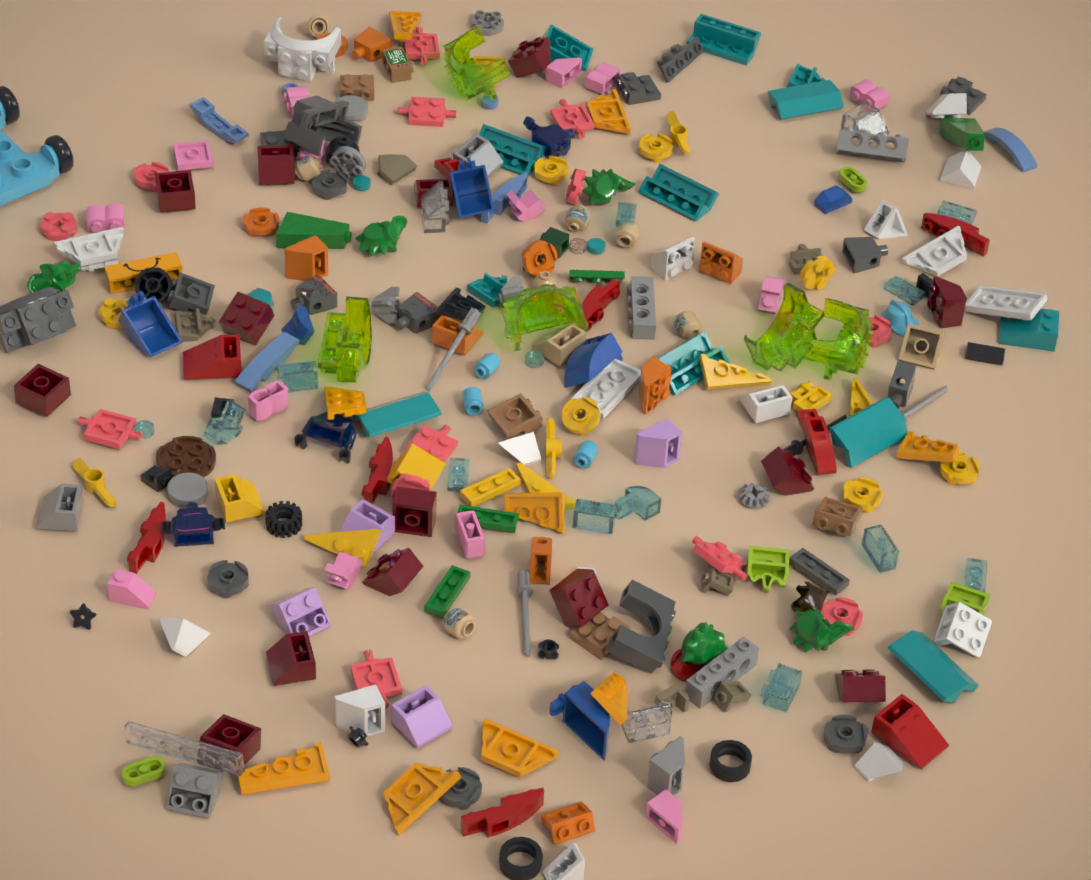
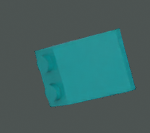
M551 24L541 37H549L550 39L549 64L556 59L581 58V71H586L593 48Z
M1041 308L1032 320L1001 317L999 344L1054 352L1059 331V311Z

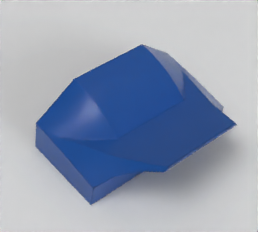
M835 185L823 190L814 200V206L824 214H827L852 203L853 198L843 188Z
M301 305L295 310L290 321L281 329L282 333L286 332L299 339V343L303 345L308 342L315 332L307 308Z

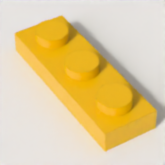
M508 468L460 490V496L469 506L474 507L520 486L521 479L511 468Z

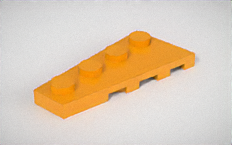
M322 742L315 743L314 747L307 750L305 748L296 750V754L284 757L283 755L277 757L272 763H261L237 773L241 795L330 781Z

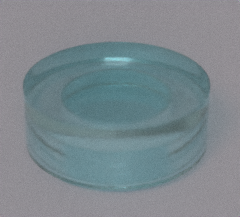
M529 351L525 355V363L531 368H539L544 364V355L540 351Z
M141 420L135 424L134 431L142 432V439L149 438L154 434V424L148 420Z

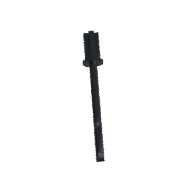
M846 414L828 424V431H830V427L847 418ZM804 439L801 442L793 440L783 450L790 451L793 456L802 454L803 447L807 445V440Z

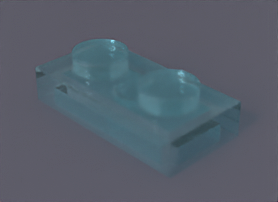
M943 200L938 209V214L953 217L972 225L977 210Z
M896 275L886 282L884 290L912 306L922 300L925 295L924 291Z
M450 457L447 491L460 492V490L468 487L470 458Z
M967 558L964 586L985 592L986 560Z

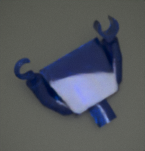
M526 116L523 121V125H526V128L532 131L531 142L546 147L543 155L547 159H549V156L559 157L567 155L571 148V139L575 137L573 129L564 130L558 124L540 127L529 116Z

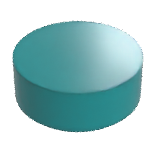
M365 175L356 176L353 179V188L358 191H366L371 186L370 178Z
M592 238L587 243V250L592 254H601L605 251V241L600 238Z

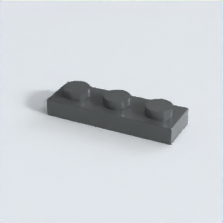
M801 548L789 558V564L835 596L849 585L850 580L804 548Z

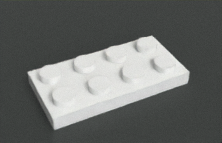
M980 285L966 302L965 312L1032 320L1047 301V295L1044 293Z
M615 358L595 378L587 382L571 399H582V397L593 399L598 405L601 419L603 420L638 384L641 370Z

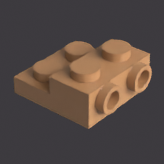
M340 75V97L355 95L362 97L366 101H374V75Z
M521 393L487 410L489 417L507 439L520 432L524 434L530 433L542 427L541 421H543L541 413L538 410L535 411L531 401L528 398L525 399Z
M824 497L815 510L812 525L817 526L821 530L834 531L840 536H851L863 508Z
M600 612L582 627H576L571 631L569 638L599 660H602L607 655H611V653L607 652L611 635L620 625L628 629L630 627L615 616L609 619Z

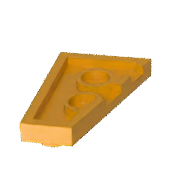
M908 431L896 452L897 459L924 460L926 462L940 461L944 463L954 462L959 453V445L943 440L932 441L929 440V436L922 435L918 437L915 436L914 432Z
M565 493L504 494L506 512L519 513V519L566 533Z

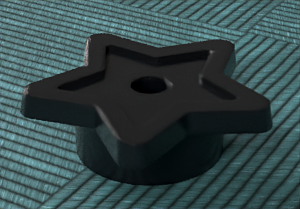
M82 603L78 610H70V614L74 618V628L83 626L88 630L91 629V620L97 614L87 608L85 603Z

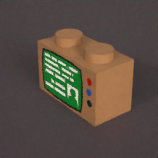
M397 47L382 50V64L391 82L411 80V73L414 72V68L403 48Z

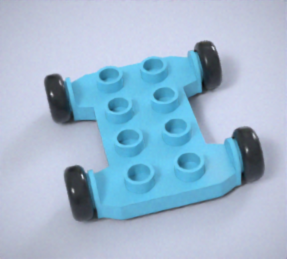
M0 86V206L50 185L56 177L60 176L59 173L69 172L74 166L72 151L68 143L59 135L48 137L44 145L41 146L40 152L26 154L1 130L3 127H6V124L14 123L20 117L17 99L12 91L5 86Z

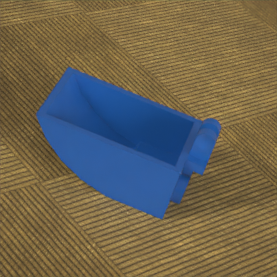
M470 157L467 158L465 163L463 159H460L461 164H457L458 171L450 172L459 218L495 211L485 165L476 166L475 160L471 161Z
M140 291L137 295L133 294L129 300H126L128 307L121 311L118 321L140 352L152 357L183 343L155 296L146 299L144 293Z
M612 333L586 339L573 351L565 368V388L590 382L615 358L620 361L623 360L621 355L623 351Z
M583 681L578 685L572 686L564 694L560 693L558 698L550 703L549 714L556 716L562 713V721L605 761L608 750L610 714L590 694L594 689Z

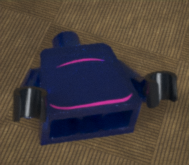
M326 411L317 416L310 417L301 431L302 434H298L294 438L296 447L301 443V449L307 447V437L340 448L344 447V449L339 451V462L342 457H347L348 464L351 460L350 450H352L356 439V431L352 425L351 418L334 414V419L328 420Z
M190 502L186 505V508L177 510V515L170 521L161 522V534L174 533L175 547L214 544L213 531L226 529L224 518H215L212 514H208L207 508L198 507V504L195 502Z

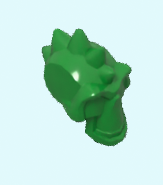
M593 169L592 177L585 176L584 178L588 186L582 192L589 196L590 205H604L610 203L612 196L616 195L615 192L617 190L625 192L635 186L636 183L613 173L612 169H609L607 172L605 169L601 172Z
M398 215L393 217L391 222H377L366 226L363 232L355 238L361 243L359 251H369L371 257L376 253L385 255L387 251L396 252L397 241L407 225L406 217Z
M66 260L55 264H41L40 269L42 273L33 274L27 282L30 294L49 287L57 288L60 291L65 290L66 287L75 282V275L80 271L81 266L70 264Z
M809 609L805 612L796 611V622L789 628V630L797 634L793 645L803 644L804 652H808L812 648L817 651L822 648L826 651L829 645H832L845 634L854 631L851 625L842 621H835L833 624H830L827 619H823L824 616L821 614V611L816 609Z
M707 622L699 623L683 640V662L700 665L712 661L728 649L725 645L724 634L716 631L713 628V624L708 626Z

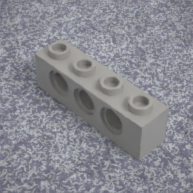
M845 127L840 129L836 153L905 162L909 138H905L904 135L896 134L895 137L888 136V133L885 132L872 134L869 130L857 132L853 128ZM853 138H858L860 140V144L853 145L851 143V140ZM874 140L878 145L875 148H871L868 142ZM887 143H893L895 148L893 150H888L885 147V145Z
M631 276V284H627V295H630L628 296L627 306L631 307L628 308V319H631L629 320L628 329L632 331V339L655 340L656 316L653 277Z
M743 636L687 679L685 692L689 697V701L699 709L713 700V696L721 682L737 681L757 665L759 647Z

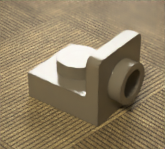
M712 567L701 577V591L705 593L712 587L729 595L733 591L735 576L729 573H721L715 567Z
M739 681L721 682L713 696V701L723 712H727L732 703L746 702L751 697V694Z
M674 684L656 695L654 710L660 715L665 711H670L676 705L681 711L685 712L688 710L689 697L684 690H681Z

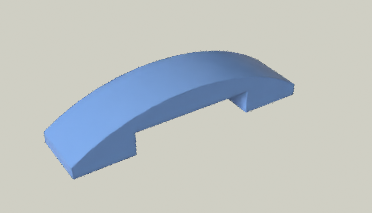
M204 97L190 104L198 119L219 138L230 143H237L249 136V133L238 124L232 126L217 114L215 106Z
M998 127L984 131L985 138L990 143H999L1014 157L1013 164L1022 172L1037 168V163L1029 149L1013 133Z

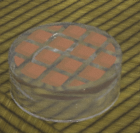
M582 238L571 239L569 250L574 254L586 252V240Z

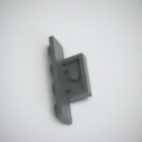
M695 37L687 45H673L670 47L671 50L662 54L656 63L661 69L665 81L670 82L704 52L699 38Z

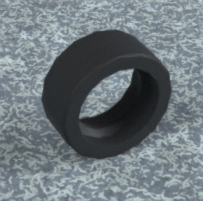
M723 740L712 748L709 763L711 772L722 781L738 782L746 778L750 773L752 754L750 749L739 741ZM723 755H734L744 763L738 767H728L721 764L718 758Z
M522 836L513 837L501 846L499 853L500 870L511 880H530L536 877L541 870L542 849L536 841ZM515 852H525L530 854L534 861L527 866H517L510 863L507 858Z

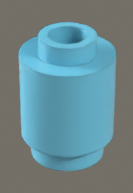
M494 353L485 354L475 363V374L482 379H487L499 368V357Z
M476 387L466 388L462 392L464 409L469 415H478L483 409L481 391Z
M590 440L582 442L573 456L574 463L580 468L590 467L598 453L597 445Z

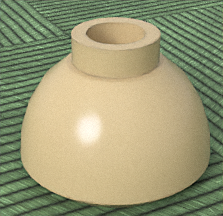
M315 15L308 20L307 31L312 37L316 38L317 34L329 32L330 25L326 17Z
M542 271L534 278L531 287L533 291L540 288H545V291H551V289L557 290V283L548 271Z

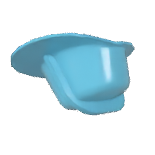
M891 300L890 305L881 314V317L890 322V328L901 336H905L908 323L920 326L918 321L911 315L910 307L902 302Z

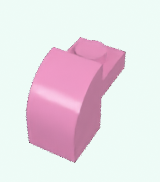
M531 189L521 198L512 190L506 194L510 198L508 203L511 207L509 209L521 221L534 219L547 209Z
M765 276L758 311L777 313L779 300L782 297L785 284L784 279Z
M339 551L334 565L327 563L325 571L330 574L327 582L349 589L356 580L363 562L357 557Z

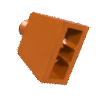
M368 27L354 39L352 56L356 60L362 57L369 62H374L382 58V50L392 48V39Z
M532 537L530 584L550 585L552 538ZM537 564H544V569H537Z

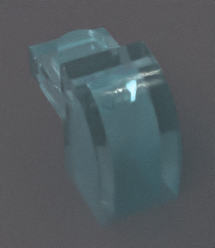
M618 203L616 229L618 225L623 224L634 226L637 211L636 203Z
M227 400L221 417L210 418L203 436L216 445L228 444L241 433L243 426L240 423L246 409L233 400Z
M628 487L625 489V496L615 501L614 516L620 520L635 512L646 521L660 513L661 498L647 487Z

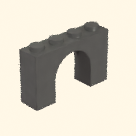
M632 579L622 591L619 606L640 616L650 627L652 636L640 635L620 625L611 635L607 652L652 674L657 667L660 668L665 660L663 653L669 643L667 637L672 630L670 624L676 614V611H674L676 601Z

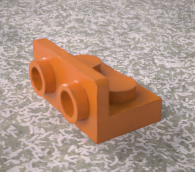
M582 801L541 815L542 823L551 831L554 844H559L595 831L593 813Z

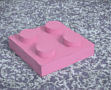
M208 140L173 144L178 171L213 167Z

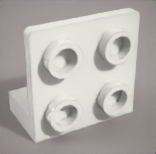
M961 602L946 605L933 643L938 646L952 643L978 658L982 654L992 620Z

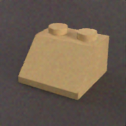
M908 323L898 360L935 369L943 347L945 332Z

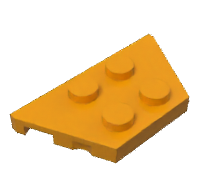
M616 89L611 90V94L607 96L602 94L586 102V108L594 122V128L631 134V127Z
M324 386L328 420L334 419V414L343 413V417L366 413L364 392Z
M486 718L483 720L481 761L521 778L559 756V750Z
M415 762L394 781L383 794L397 834L403 833L461 778L460 773L453 770V773L442 771L440 767H428L425 764Z

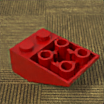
M240 334L220 335L184 351V380L238 377L242 372Z
M903 694L899 695L874 716L871 733L921 770L949 747L947 741L919 705Z

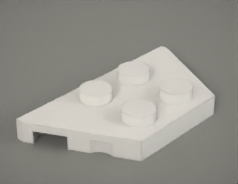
M960 226L953 228L902 258V263L938 277L967 260V253Z
M119 227L54 242L55 250L80 266L116 259L123 240L124 228Z

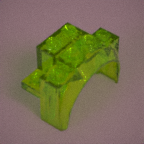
M479 26L474 27L443 46L446 51L444 53V60L446 62L444 67L448 75L451 74L449 79L454 87L457 86V92L460 96L463 95L467 101L482 92L484 96L488 95L492 101L497 98L493 85L508 78L510 73L503 59L478 66L473 57L470 58L469 51L486 42Z
M786 283L783 286L784 297L782 305L767 331L755 342L749 339L747 335L744 336V342L750 352L753 363L768 371L773 367L781 372L787 364L796 369L817 342L814 329L825 316L823 310L808 303L805 291L790 283Z
M543 284L533 289L526 288L519 292L517 300L511 299L503 303L501 310L506 324L504 334L506 339H511L514 351L521 350L520 343L522 342L521 335L573 322L585 332L588 329V323L575 286L557 288L555 284Z
M346 296V313H327L318 358V369H321V373L337 374V381L356 383L357 376L368 366L371 357V313L368 298Z
M825 298L822 317L842 322L843 330H840L837 340L808 339L804 355L806 360L826 365L824 379L831 381L833 375L838 373V370L858 375L860 368L865 367L867 359L865 356L869 357L871 351L869 342L871 343L874 334L871 331V318H868L869 310L852 306L842 301Z

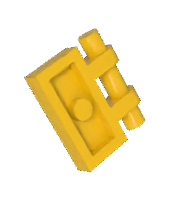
M811 381L802 383L798 386L797 390L789 392L792 396L793 409L796 411L805 409L819 410L832 400L833 394L820 385L813 388L814 385Z

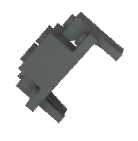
M316 95L296 100L293 119L286 126L285 139L296 143L305 152L321 156L323 140L331 141L334 138L345 136L359 144L362 126L346 119L349 102L342 100L333 103Z
M49 287L0 306V340L5 353L36 344L75 327L76 323L70 310L74 308L68 290L60 291L57 288Z

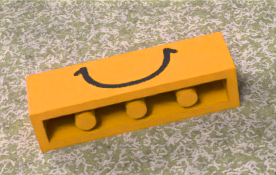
M177 252L104 266L105 280L110 294L134 290L135 279L145 268L159 267L168 273L171 280L173 278L177 279L179 273H183L182 264Z

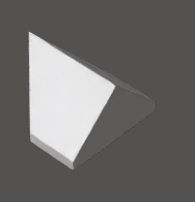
M882 199L864 231L878 239L908 236L898 208Z
M534 432L521 434L499 442L503 448L525 466L541 462Z
M162 617L160 619L171 650L185 657L211 634L182 618Z
M874 742L855 764V769L869 782L880 776L901 772L903 761L890 747Z
M572 843L566 846L559 856L542 872L546 880H584L585 859L577 844Z

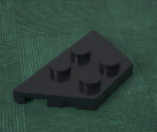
M456 287L440 304L436 314L464 320L471 308L477 309L482 315L486 306L470 295H467V297L460 294L461 289Z

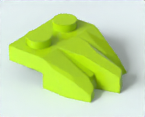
M749 545L747 573L752 582L762 580L763 591L766 593L769 592L772 583H777L779 587H784L789 576L790 550Z
M951 582L940 606L941 613L943 615L946 605L961 602L984 615L991 594Z

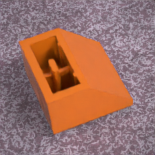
M316 235L284 248L285 277L287 279L307 281L317 274L322 278L328 276V247Z
M704 241L702 243L699 271L732 284L742 272L743 258Z
M441 315L432 325V343L450 349L461 331L458 325L462 323ZM473 327L471 329L472 333L464 335L454 352L465 356L483 335V331Z
M652 357L641 366L639 398L642 413L645 415L649 411L654 410L662 400H666L670 394L669 387L672 378V367L655 357Z

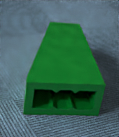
M941 118L940 135L964 150L983 151L985 133L975 118Z
M287 212L276 232V248H286L316 235L328 249H345L347 242L350 243L352 238L350 224Z

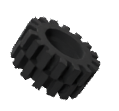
M279 501V504L273 503V507L270 505L268 510H266L267 531L271 535L274 534L275 537L281 535V538H285V535H288V538L292 537V533L294 535L298 534L302 527V510H300L299 506L296 507L295 503L290 505V501H286V504H283V501ZM280 518H288V519H290V520L280 521V520H278V519H280Z

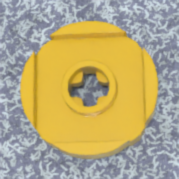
M647 134L639 141L638 153L648 159H652L655 163H659L662 159L672 155L673 142L668 136L663 134H657V136Z
M549 156V159L545 160L540 158L534 164V177L536 180L557 186L568 177L569 166L560 157Z
M818 256V259L814 262L811 259L800 272L801 283L807 289L822 290L836 272V267L827 256Z
M105 299L104 304L99 309L100 321L106 323V326L109 328L122 329L123 327L118 319L121 311L128 307L126 300L129 299Z
M582 397V399L573 398L562 409V421L565 428L569 432L579 434L580 436H585L593 431L601 419L597 403L588 397ZM584 412L585 417L582 419H578L577 414H582Z
M959 452L954 462L940 463V473L947 479L946 482L949 485L975 483L980 470V464L973 456L971 458L965 456L966 453Z
M858 477V480L854 481L850 479L843 487V502L863 508L862 511L865 513H871L874 508L880 505L883 491L880 490L879 484L870 478Z

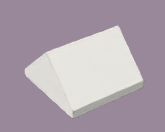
M963 150L947 159L940 181L974 189L982 166L970 151Z

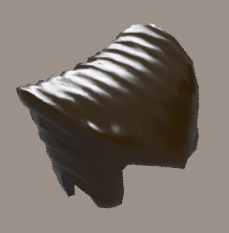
M806 581L805 584L807 586L798 585L796 590L801 597L791 603V609L794 612L816 609L821 611L822 614L823 602L829 592L823 591Z

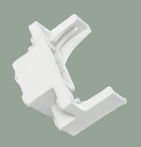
M282 17L276 18L264 40V55L269 56V61L278 63L279 76L311 82L316 71L334 73L335 55L341 46L340 28L336 27L330 35L321 39L297 40L283 35V31L280 29Z

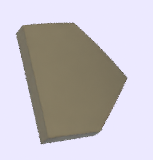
M386 154L378 156V175H382L390 185L396 183L417 168V165L406 155Z
M799 244L796 251H791L789 266L793 273L800 274L808 261L812 259L814 262L818 259V256H823L821 255V248L808 249L805 244Z
M196 308L195 312H175L176 331L183 342L197 341L216 321L212 317L207 318L201 314L199 308Z

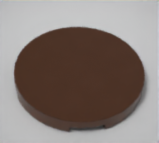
M195 436L172 438L173 441L160 446L157 451V467L162 470L167 466L170 467L172 478L181 473H196L206 477L216 465L214 447L202 441V438Z

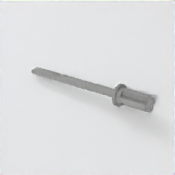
M471 308L462 324L458 325L461 331L425 387L429 391L464 335L472 333L471 329L481 315L477 309Z
M947 386L933 393L904 413L901 412L906 423L908 416L946 393Z
M520 569L516 594L522 597L524 653L530 656L528 597L533 594V589L530 587V571L528 569Z

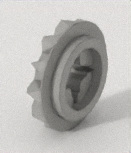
M744 484L743 488L739 490L738 497L745 506L761 508L769 503L770 492H768L767 487H761V484Z

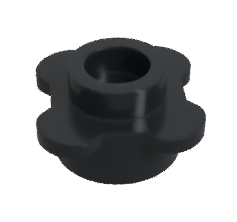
M546 639L538 644V648H540L538 652L539 658L557 659L559 657L557 653L559 645L555 641Z
M350 726L351 732L347 735L348 739L359 748L363 744L367 746L366 733L360 728L355 730V728Z

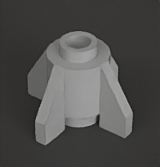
M514 276L503 286L501 293L498 294L499 302L504 304L505 308L520 313L528 312L527 302L522 303V301H526L527 292L523 286H518L522 285L521 276Z
M390 287L372 301V309L375 314L388 324H395L394 322L397 320L395 313H398V307L401 305V302L396 297H399L400 287Z

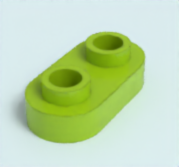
M843 167L840 169L839 179L853 192L861 193L867 189V180L854 168Z
M153 756L128 764L122 769V780L127 786L133 787L159 779L166 772L165 761L160 757Z

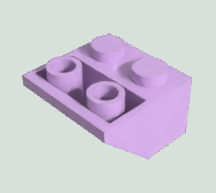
M669 419L657 422L653 426L636 434L634 463L636 465L665 468L678 461L682 431Z
M362 499L349 511L340 532L368 529L382 530L374 549L375 552L395 534V517Z
M315 587L305 588L270 605L278 625L286 634L308 631V635L311 636L331 626Z
M427 685L391 705V722L417 749L452 729V724L440 698Z

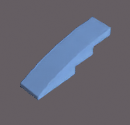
M524 172L513 178L492 195L495 211L482 213L481 222L488 224L494 214L502 215L506 207L511 206L508 203L510 198L506 195L510 190L521 198L528 185V173Z
M283 332L259 352L236 378L235 383L252 393L261 380L266 381L274 369H280L300 340Z

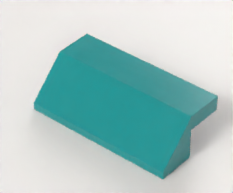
M700 14L694 22L693 34L687 40L686 45L695 37H698L705 53L747 66L754 56L761 32Z
M831 80L767 91L771 108H777L779 120L844 108L841 93Z
M483 124L479 133L480 136L490 141L503 160L504 164L500 167L519 174L526 172L529 176L534 170L535 162L543 157L546 149L542 145Z
M659 164L652 178L645 177L638 191L695 221H698L712 209L719 195L718 192L662 164Z
M705 331L657 358L672 367L669 390L673 396L704 378L699 358L701 354H706L707 358L716 361L720 359L730 363L723 347L713 348Z
M420 392L368 408L365 414L353 415V419L361 423L364 437H374L441 416L442 414L429 392Z
M889 397L879 400L830 427L833 445L843 448L846 466L851 468L901 441L908 432L904 416Z
M912 630L888 646V649L943 702L954 703L963 690L974 692L979 686L923 632Z

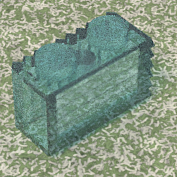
M316 360L277 365L278 381H281L288 387V393L319 388Z
M586 499L576 500L572 528L613 534L616 517L615 504L596 503Z
M883 525L865 528L861 545L878 571L882 573L896 569L899 550H897L898 547H895L896 545L890 539L888 533H886L887 531L883 528Z
M781 663L777 665L775 670L771 669L768 676L769 684H764L761 690L762 704L787 713L800 686L802 671L785 666V664L782 665Z

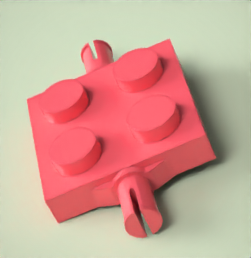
M417 27V33L413 34L411 40L404 41L405 53L408 54L409 60L420 59L421 65H423V61L424 65H427V59H440L437 34L423 33V28L420 27L419 30V27Z
M411 96V103L408 108L398 107V114L408 115L409 125L443 127L446 117L456 118V110H446L445 98Z
M563 98L559 101L561 107L550 109V115L561 135L576 132L579 138H584V131L594 129V122L583 104L569 105L566 99Z
M100 409L91 419L82 416L78 418V424L88 426L83 434L86 441L121 449L128 438L139 441L142 439V432L133 431L137 424L136 418Z
M446 424L443 425L440 431L423 425L405 450L411 444H414L445 463L457 447L458 440L447 436L451 428Z
M698 536L693 538L692 543L695 544L693 551L721 573H731L741 581L747 578L748 575L744 572L747 564L742 561L740 555L730 552L724 543L719 541L715 543L704 542Z
M369 649V654L365 650L363 654L366 661L350 665L356 690L376 685L385 702V709L389 707L387 697L402 695V686L393 658L375 659L371 649Z

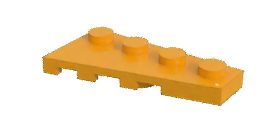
M389 11L393 38L401 42L411 40L421 20L422 12Z
M613 672L590 694L621 726L627 720L628 686L622 675Z

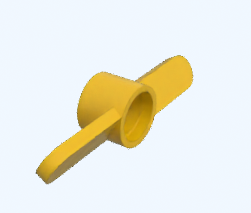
M671 111L666 115L670 126L669 138L672 140L673 145L679 146L683 153L689 154L691 150L686 140L687 128L680 124L676 113Z
M550 417L546 419L545 458L546 477L551 479L556 471V458H561L562 438H555V423Z
M81 458L76 459L73 462V468L83 478L85 490L91 494H97L107 506L115 507L117 501L105 488L103 471L97 468L90 469Z

